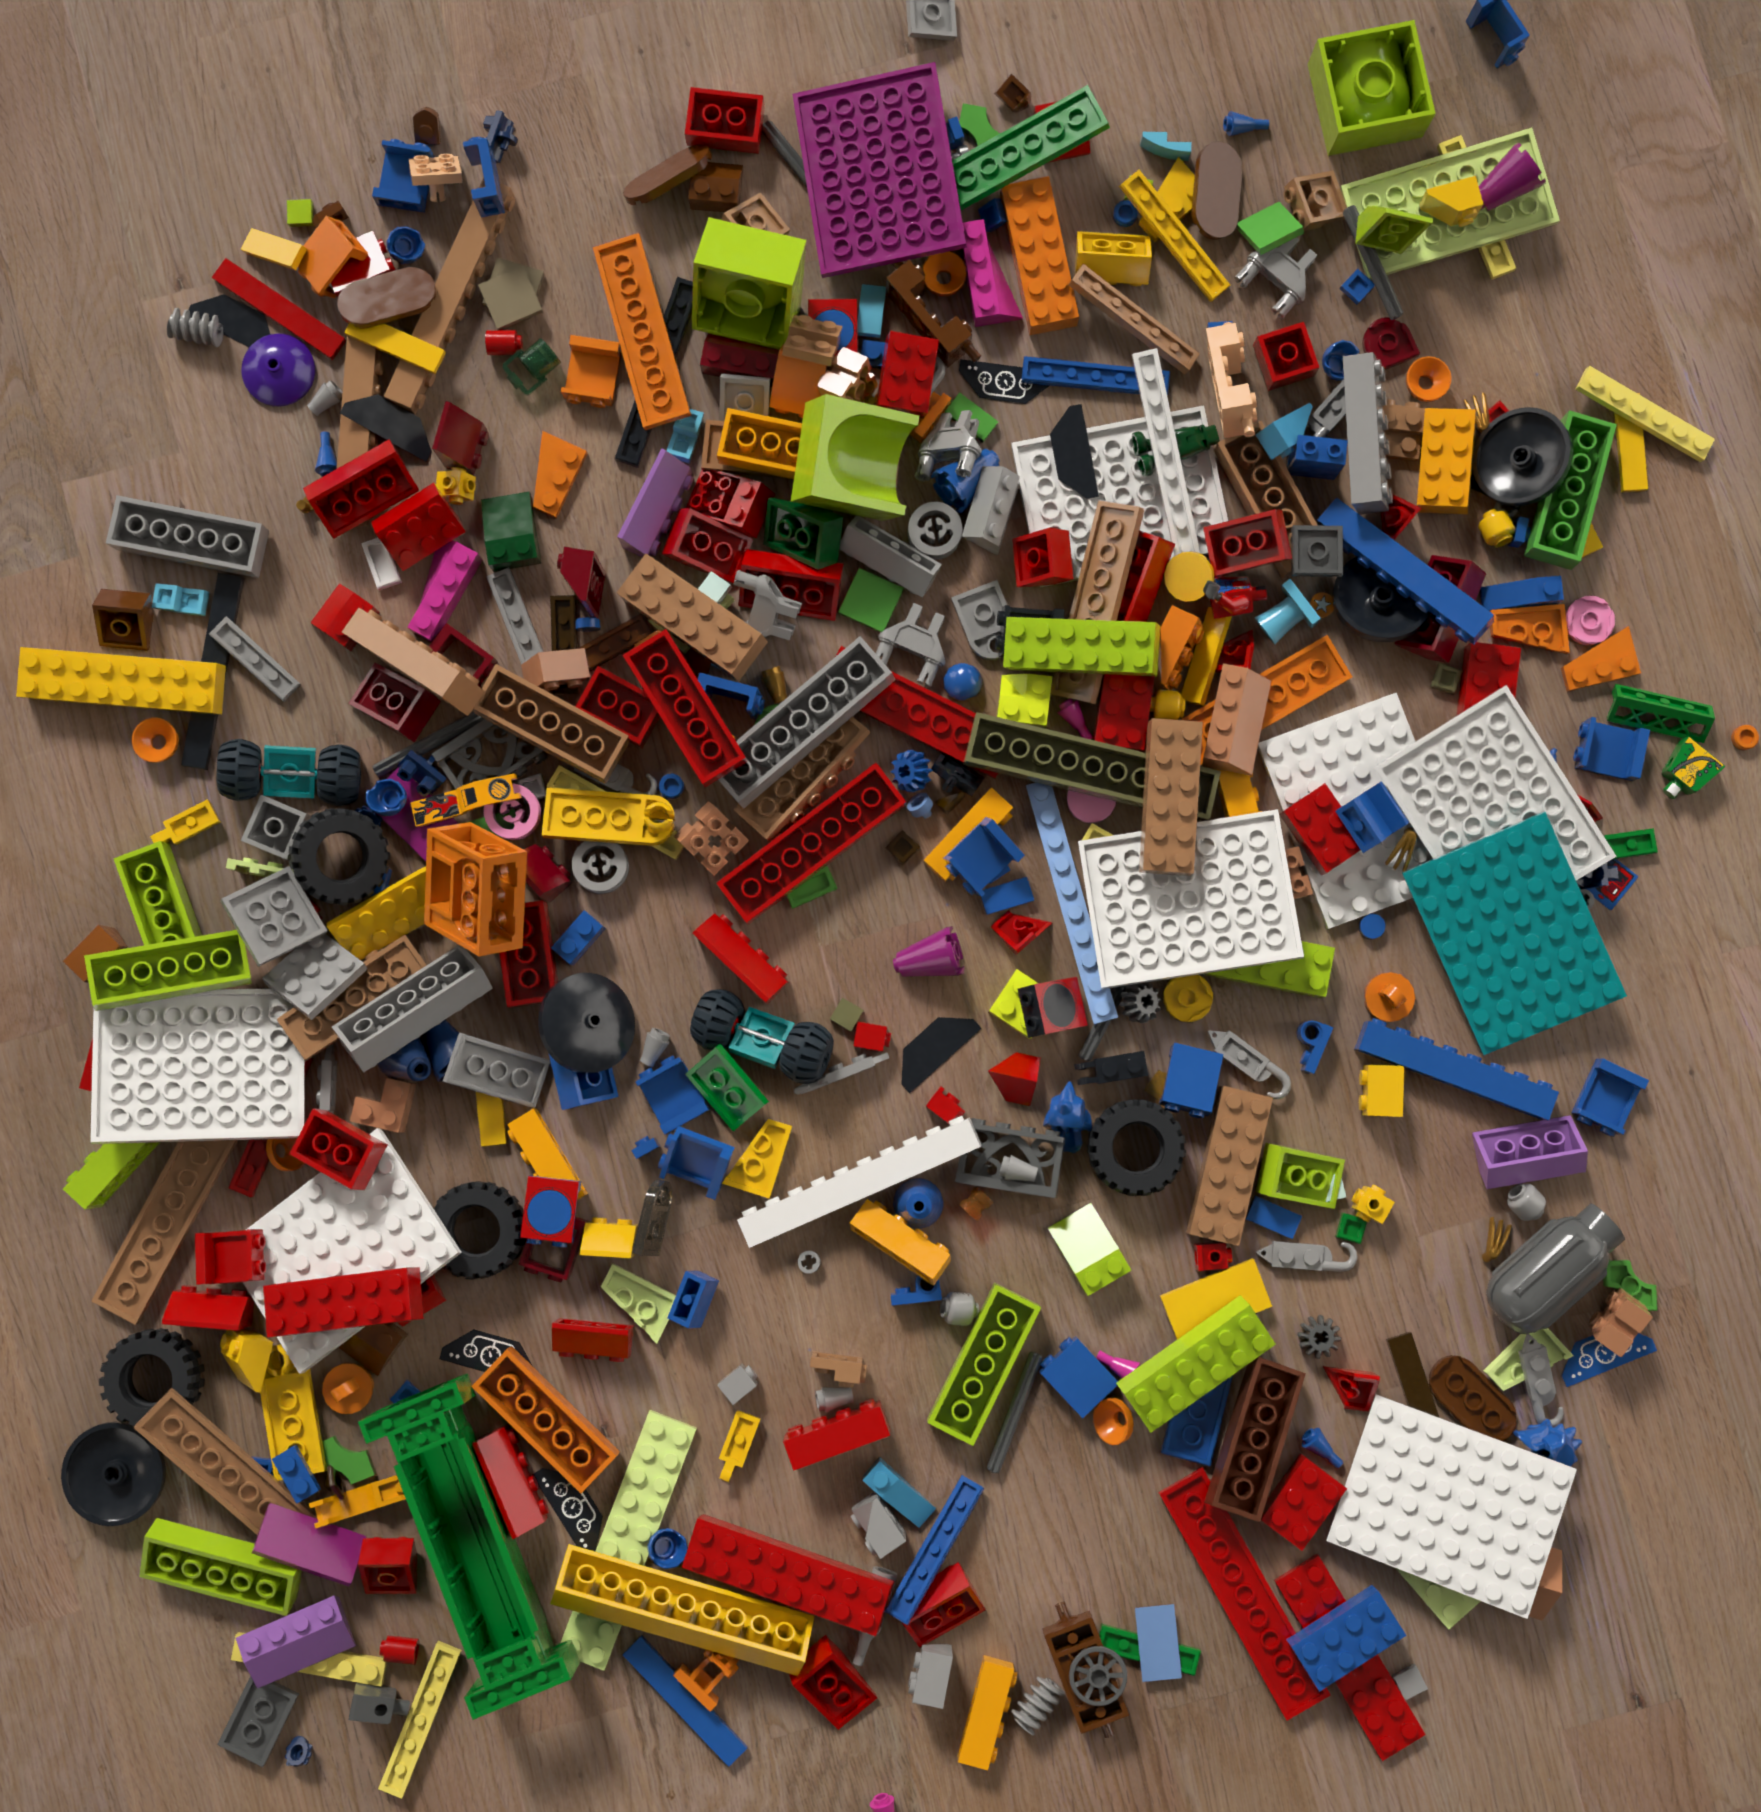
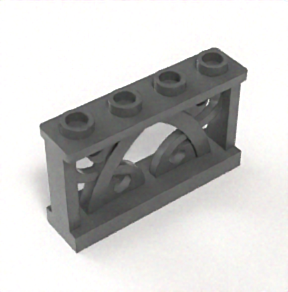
M484 719L432 753V755L454 788L457 789L464 785L463 780L468 771L473 772L470 776V783L474 779H487L486 776L499 777L516 774L517 778H519L528 771L526 768L531 764L535 763L538 765L548 758V753L535 746L533 752L523 754L522 748L529 745L524 742L517 743L519 737L502 729L501 735L508 733V737L496 738L494 732L500 727ZM486 737L489 741L496 744L508 742L506 756L501 767H487L476 764L482 754V744L480 741L482 738ZM469 747H474L476 749V754L471 761H469L467 759H469L472 756V754L468 755L466 753V750ZM516 756L520 761L513 765ZM451 759L464 767L458 778L447 764Z
M971 1118L976 1133L982 1132L988 1137L985 1143L981 1142V1147L986 1150L983 1153L975 1149L970 1151L973 1155L979 1157L970 1174L965 1173L968 1153L959 1157L955 1182L1057 1198L1066 1139L1060 1137L1061 1132L1046 1130L1044 1135L1035 1133L1036 1128L1021 1126L1020 1131L1010 1129L1011 1124L996 1122L995 1127L987 1126L986 1120ZM993 1132L1005 1133L1009 1135H1006L996 1141ZM1020 1136L1037 1139H1035L1032 1142L1030 1147V1145ZM1044 1142L1050 1143L1054 1148V1156L1046 1162H1040L1038 1157H1043L1047 1151L1041 1152L1039 1145ZM1015 1143L1030 1162L1028 1164L1038 1167L1035 1181L1004 1180L1005 1177L999 1176L1001 1163L991 1156L1002 1147ZM987 1161L997 1167L996 1174H988L987 1170L992 1166L985 1165ZM1054 1164L1051 1187L1045 1186L1042 1167Z

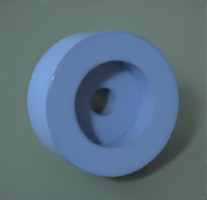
M919 793L909 800L907 809L913 817L923 816L924 819H927L932 815L930 809L933 806V801L927 793Z

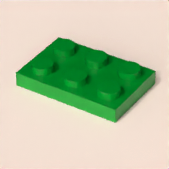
M721 1044L716 1046L685 1074L732 1131H735L769 1102Z

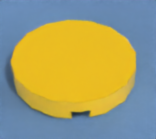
M1194 551L1181 552L1174 556L1166 566L1164 573L1165 585L1169 593L1176 599L1185 602L1196 601L1206 595L1203 592L1206 582L1208 580L1214 582V569L1203 554Z
M1191 975L1172 978L1166 984L1163 991V1003L1166 1011L1173 1018L1181 1022H1194L1202 1019L1210 1011L1213 992L1210 984L1202 976Z

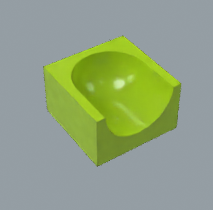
M1415 20L1317 39L1307 65L1328 156L1423 137L1436 113Z
M709 217L693 262L692 329L779 350L785 344L794 315L798 316L800 312L807 240Z
M828 394L805 402L791 502L880 521L904 516L906 505L900 504L896 493L897 467L904 443L910 432L918 426L919 416Z

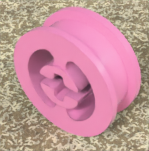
M512 784L514 794L521 793V796L529 803L530 816L527 822L522 823L525 817V810L520 809L515 812V818L510 815L503 817L508 823L514 824V828H502L497 822L495 815L498 803L484 806V818L488 827L495 834L508 840H520L532 834L538 827L541 819V806L537 797L524 786ZM515 800L503 802L500 807V813L505 815L510 812L509 807L512 806L518 809L522 805Z

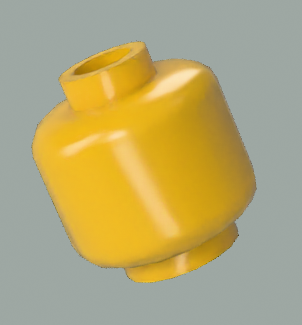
M1492 509L1483 514V519L1480 521L1478 528L1487 545L1498 548L1513 540L1516 528L1506 511Z
M1159 689L1155 697L1151 698L1150 712H1153V718L1179 720V717L1183 718L1186 700L1182 698L1181 693L1178 691Z

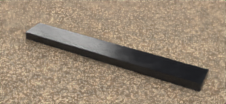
M680 277L676 278L664 313V320L675 359L677 358L692 314L693 281ZM635 400L614 459L615 461L639 468L652 428L644 430Z
M218 573L201 662L225 665L226 677L230 653L211 637L209 633L226 616L236 625L244 578ZM191 712L181 762L182 766L208 770L218 714Z

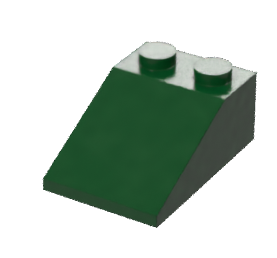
M530 491L481 499L484 541L488 566L491 570L496 572L508 567L514 569L542 564Z
M772 497L768 498L763 545L816 569L838 563L843 516L824 508Z

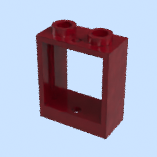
M446 623L429 647L433 649L432 652H439L443 655L456 638L485 660L473 675V677L479 680L477 685L482 688L481 684L486 677H489L498 661Z
M575 1216L574 1229L577 1232L564 1270L530 1259L535 1245L525 1243L518 1265L524 1266V1271L538 1275L539 1271L548 1274V1279L562 1283L563 1279L568 1280L581 1246L585 1223L589 1220Z

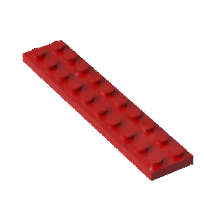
M1201 1467L1158 1493L1283 1716L1288 1721L1331 1696L1327 1687L1319 1692L1286 1639L1296 1634L1228 1511L1204 1502L1211 1481Z

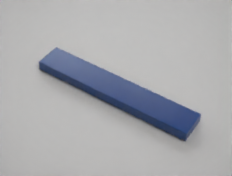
M1024 356L1021 383L1140 394L1134 367ZM1162 370L1168 395L1170 371Z
M961 1475L885 1609L886 1613L908 1626L982 1495L984 1487Z
M642 1635L623 1653V1656L728 1767L747 1750L748 1746L714 1710L710 1712L673 1676L675 1669Z

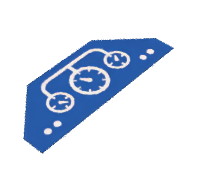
M1638 1333L1633 1339L1634 1342L1622 1357L1597 1341L1594 1335L1575 1342L1571 1351L1573 1356L1568 1359L1562 1373L1566 1387L1657 1351L1653 1339Z

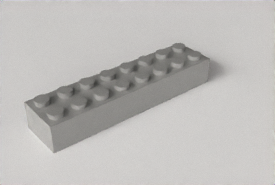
M859 636L736 741L748 762L723 776L719 781L733 798L745 808L896 680L894 675L862 637Z

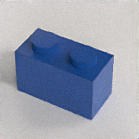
M584 910L551 948L566 962L574 966L606 928Z
M685 1271L667 1318L688 1329L701 1328L719 1280L700 1271Z

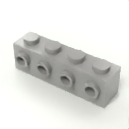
M857 515L848 524L840 541L839 549L845 552L846 555L854 557L866 564L868 568L878 571L890 581L900 584L911 593L923 597L929 590L942 565Z

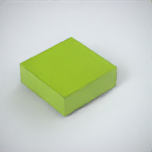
M311 199L287 200V224L289 227L314 226L312 224L313 202Z

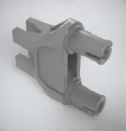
M1297 237L1263 255H1260L1257 251L1252 252L1247 257V264L1234 277L1237 283L1242 280L1240 286L1246 288L1251 280L1258 273H1261L1283 291L1284 296L1271 308L1274 315L1283 308L1277 316L1279 319H1284L1285 315L1295 304L1298 305L1304 301L1306 289L1305 272L1317 257V254L1310 249L1298 263L1293 260L1289 254L1299 242Z
M970 410L961 411L958 421H951L952 414L950 412L941 414L936 429L920 445L918 451L920 460L915 472L917 480L929 481L934 464L951 460H959L955 471L957 475L962 477L971 476L975 460L981 456L982 449L975 439L979 420L977 418L971 419L972 412Z
M738 570L733 585L752 590L756 594L750 618L746 623L764 637L773 635L790 640L796 625L778 619V614L796 618L802 603L784 597L769 576L763 574L757 577Z
M913 603L905 621L879 634L880 644L875 654L879 658L883 656L881 660L885 665L894 648L902 649L924 659L925 664L916 681L923 685L926 676H928L925 686L931 687L938 669L942 668L946 663L938 639V633L945 616L935 613L928 630L921 628L916 624L923 607Z

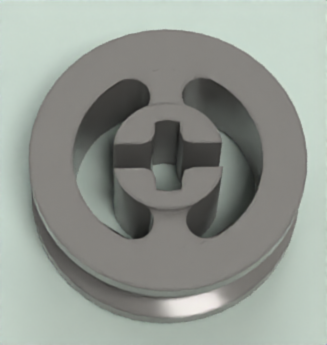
M929 502L921 505L913 512L907 530L908 542L911 547L934 560L944 559L957 549L962 536V522L958 513L952 507L941 502ZM928 516H940L948 522L945 523L940 518L935 519V528L939 531L937 537L938 544L943 541L945 535H951V539L946 544L932 547L926 545L921 540L925 539L929 544H934L935 541L934 533L930 532L932 527L931 519L927 520L923 528L918 526L920 521Z
M584 841L578 846L573 855L572 870L576 880L585 889L597 894H606L615 891L625 882L629 872V861L626 853L618 843ZM604 848L611 850L615 854L614 858L610 859L603 853H600V857L606 864L602 868L603 874L607 877L612 873L613 868H617L615 875L608 881L601 883L587 879V873L589 872L601 878L600 871L595 867L599 864L596 854H593L588 862L584 863L587 855L596 849Z

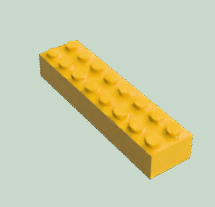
M20 647L16 697L222 715L226 666L210 662Z

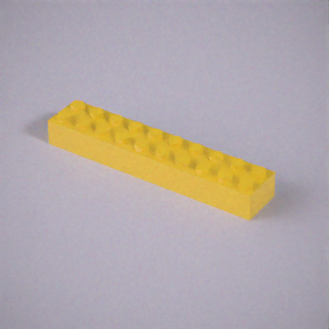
M568 1544L550 1603L561 1608L796 1676L799 1675L806 1660L814 1615Z

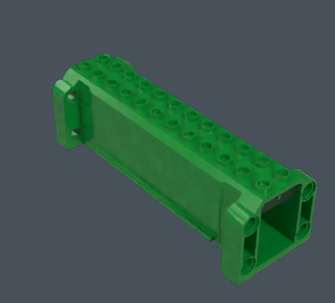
M467 1373L383 1407L358 1421L366 1444L385 1436L388 1437L398 1463L393 1467L467 1659L473 1658L480 1675L464 1697L472 1720L571 1680L580 1664V1660L572 1640L559 1644L553 1643L546 1625L547 1619L516 1539L511 1538L472 1445L477 1439L471 1424L467 1422L461 1406L476 1395L471 1387L472 1383Z

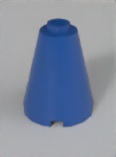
M983 449L981 456L975 460L970 477H962L956 474L955 471L959 460L935 470L931 475V479L935 477L936 482L933 484L936 493L945 504L956 507L955 511L957 513L964 512L973 501L982 467L999 466V457L993 450Z
M914 1178L904 1182L897 1189L893 1200L895 1214L907 1221L908 1227L921 1229L929 1227L938 1220L943 1210V1197L938 1187L931 1181ZM917 1201H921L924 1204L923 1209L920 1211L914 1208V1204Z

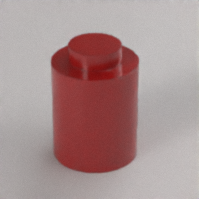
M487 330L485 335L487 355H518V350L523 349L522 335H518L517 330Z
M388 1635L386 1640L381 1642L379 1655L383 1656L384 1662L415 1665L419 1654L420 1640L418 1638Z

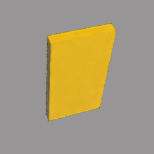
M1253 1258L1160 1295L1176 1340L1240 1295L1250 1304L1255 1313L1272 1307Z

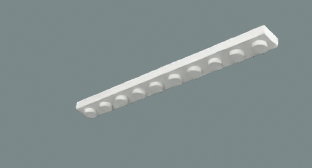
M1156 348L1132 354L1168 529L1171 542L1175 543L1173 549L1174 556L1181 552L1194 551L1200 553L1158 350Z

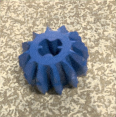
M907 750L897 754V760L891 762L895 767L890 771V773L895 775L892 782L898 784V789L906 790L909 793L926 788V783L931 781L928 773L933 771L928 768L931 760L924 759V753L914 750Z

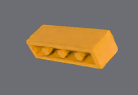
M1214 769L1221 771L1217 788L1225 818L1262 812L1258 810L1256 803L1259 801L1257 788L1252 787L1250 780L1253 777V772L1252 776Z
M991 787L924 859L923 863L944 882L948 879L953 881L956 877L946 869L945 866L948 863L943 858L985 817L993 819L997 825L1004 826L1013 817L1010 813L1013 807Z
M537 1108L531 1109L507 1124L510 1128L507 1131L509 1137L514 1144L519 1143L523 1150L520 1152L523 1160L527 1165L531 1164L536 1173L533 1176L580 1181ZM582 1183L577 1200L588 1194Z
M867 1199L851 1220V1230L934 1286L951 1262L949 1250L941 1243L937 1242L934 1244L929 1241L927 1234L916 1228L914 1231L908 1227L907 1221L901 1216H892L886 1212L887 1208L880 1202L874 1201L873 1203Z
M983 1655L957 1754L958 1763L987 1771L989 1764H994L998 1748L994 1747L996 1738H1001L1004 1728V1722H1001L1003 1712H1008L1011 1697H1007L1009 1688H1014L1017 1679V1672L1014 1671L1013 1663Z

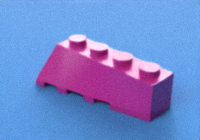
M984 219L963 222L967 248H963L961 251L963 262L966 266V280L974 326L979 327L1022 320L1021 312L987 239Z
M454 540L435 551L420 606L407 627L414 634L432 643L448 622L483 560L477 552Z

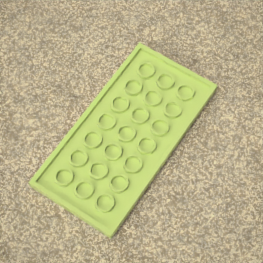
M1532 128L1344 184L1340 187L1346 207L1355 205L1359 214L1368 206H1379L1433 218V223L1402 254L1375 248L1387 275L1558 224L1560 221ZM1516 143L1522 145L1519 151L1522 153L1526 150L1542 173L1538 175L1540 181L1544 178L1546 180V184L1492 210L1487 211L1483 208L1479 211L1473 223L1463 227H1459L1458 224L1450 226L1420 210L1419 206L1426 189L1476 176L1479 186ZM1358 249L1365 275L1370 280H1372L1371 275L1367 269V266Z

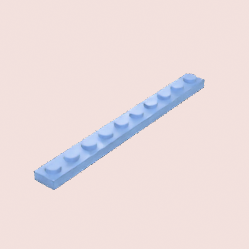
M1037 782L1026 785L1093 1024L1116 1019L1118 1015L1110 988L1101 989L1091 921L1053 788L1050 785Z

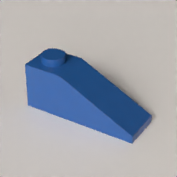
M1561 575L1537 577L1480 588L1481 605L1488 611L1558 605L1564 600Z

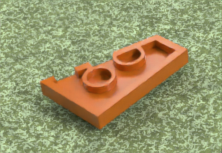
M542 431L533 503L534 509L557 519L588 454L586 450Z
M1565 604L1490 610L1494 614V622L1490 626L1492 637L1563 654L1570 653Z
M1629 626L1561 668L1567 692L1641 674Z

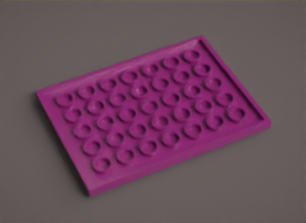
M935 62L792 94L822 278L967 248Z

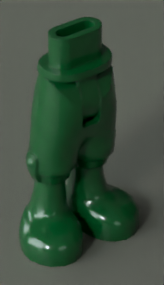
M1202 424L1200 426L1174 430L1181 460L1197 455L1205 450H1210V446L1220 442L1215 425L1205 427ZM1140 431L1132 433V446L1135 456H1139L1137 460L1139 470L1143 477L1151 476L1155 468L1153 455H1144L1152 451L1150 439H1146Z

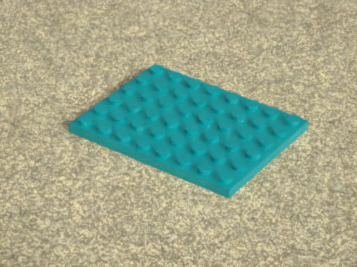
M1545 811L1402 872L1483 1055L1627 997Z

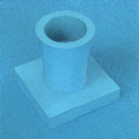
M1291 579L1282 584L1281 588L1287 598L1266 612L1254 617L1274 645L1301 620L1304 619L1312 628L1321 619Z

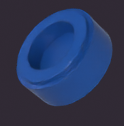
M1128 200L1117 203L1113 211V219L1121 227L1133 225L1138 215V210Z
M592 617L579 618L576 620V630L582 632L601 630L600 620Z
M667 774L661 778L659 790L664 797L676 799L684 791V782L676 774Z
M1377 914L1366 915L1360 920L1359 931L1367 939L1378 938L1385 931V922Z

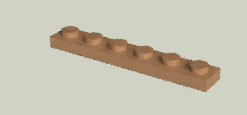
M1083 264L1068 284L1149 348H1157L1158 355L1184 375L1190 370L1200 353Z

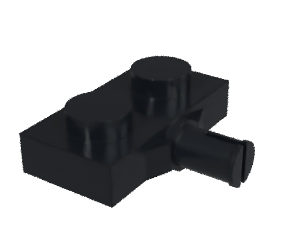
M943 752L931 768L939 777L946 780L942 785V789L945 791L948 787L947 793L951 792L954 786H956L962 792L972 797L985 779L976 771Z

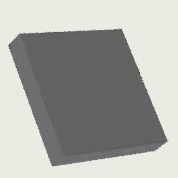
M1293 525L1291 527V576L1342 577L1343 526Z

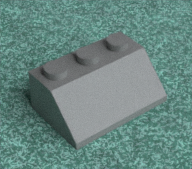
M1003 466L982 467L963 530V538L993 554H999L1019 487V475Z

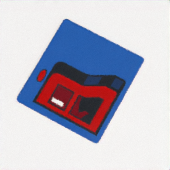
M1617 859L1608 861L1607 866L1618 867V881L1609 882V886L1587 889L1596 900L1609 910L1616 906L1638 878L1634 872Z

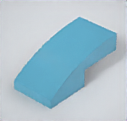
M1167 132L1142 133L1140 146L1147 151L1172 160H1177L1179 157L1182 161H1189L1192 142H1167Z
M862 284L857 320L858 336L880 338L886 287Z
M690 409L692 416L675 421L673 434L667 448V452L690 464L704 417L703 412Z
M156 583L152 608L206 616L210 592Z

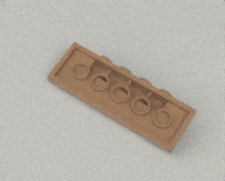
M851 717L745 808L738 804L734 809L735 813L770 842L785 825L790 828L792 824L804 817L803 812L809 806L813 807L819 803L821 799L820 794L826 787L832 788L837 783L838 774L843 769L848 770L853 766L855 762L854 757L856 756L854 750L870 734L869 730L854 717Z
M406 935L400 937L381 951L374 950L369 953L363 962L367 970L312 1020L295 1007L276 1019L305 1061H308L339 1040L332 1026L427 966Z

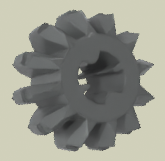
M1150 982L1125 986L1126 992L1120 994L1124 1000L1118 1004L1125 1008L1122 1014L1129 1016V1021L1147 1023V1021L1157 1018L1156 1012L1162 1010L1158 1006V1002L1163 1000L1157 997L1159 989L1153 988V984Z
M1318 1315L1317 1321L1312 1316L1308 1317L1309 1326L1305 1323L1300 1324L1305 1329V1333H1297L1298 1337L1305 1338L1299 1343V1346L1301 1348L1307 1347L1305 1353L1309 1356L1314 1352L1317 1359L1321 1358L1322 1351L1326 1357H1330L1329 1348L1335 1351L1338 1350V1347L1333 1343L1334 1341H1341L1340 1336L1334 1335L1340 1328L1338 1326L1331 1327L1333 1324L1331 1318L1324 1322L1323 1315ZM1316 1332H1324L1323 1334H1321L1322 1336H1324V1339L1322 1341L1317 1340V1338L1314 1337Z

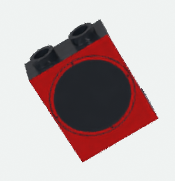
M1077 977L1018 988L1028 1038L1088 1026Z

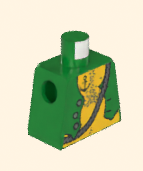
M1687 736L1679 740L1661 772L1670 781L1662 791L1671 799H1675L1681 791L1686 795L1696 793L1722 771L1725 765Z

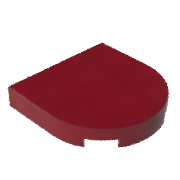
M1389 317L1380 318L1374 321L1364 333L1362 340L1364 353L1373 352L1376 359L1381 360V366H1384L1385 370L1420 355L1410 329L1403 322L1401 323L1395 319L1391 320Z

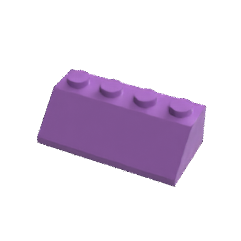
M662 448L617 536L622 548L642 558L645 554L649 556L657 554L661 546L659 540L662 534H666L670 529L672 523L670 518L674 511L678 512L683 501L681 496L684 490H689L694 479L689 466Z
M1571 1115L1472 1133L1478 1168L1486 1189L1586 1172L1588 1150Z
M337 1596L329 1597L236 1637L243 1662L257 1688H261L356 1646L342 1603Z

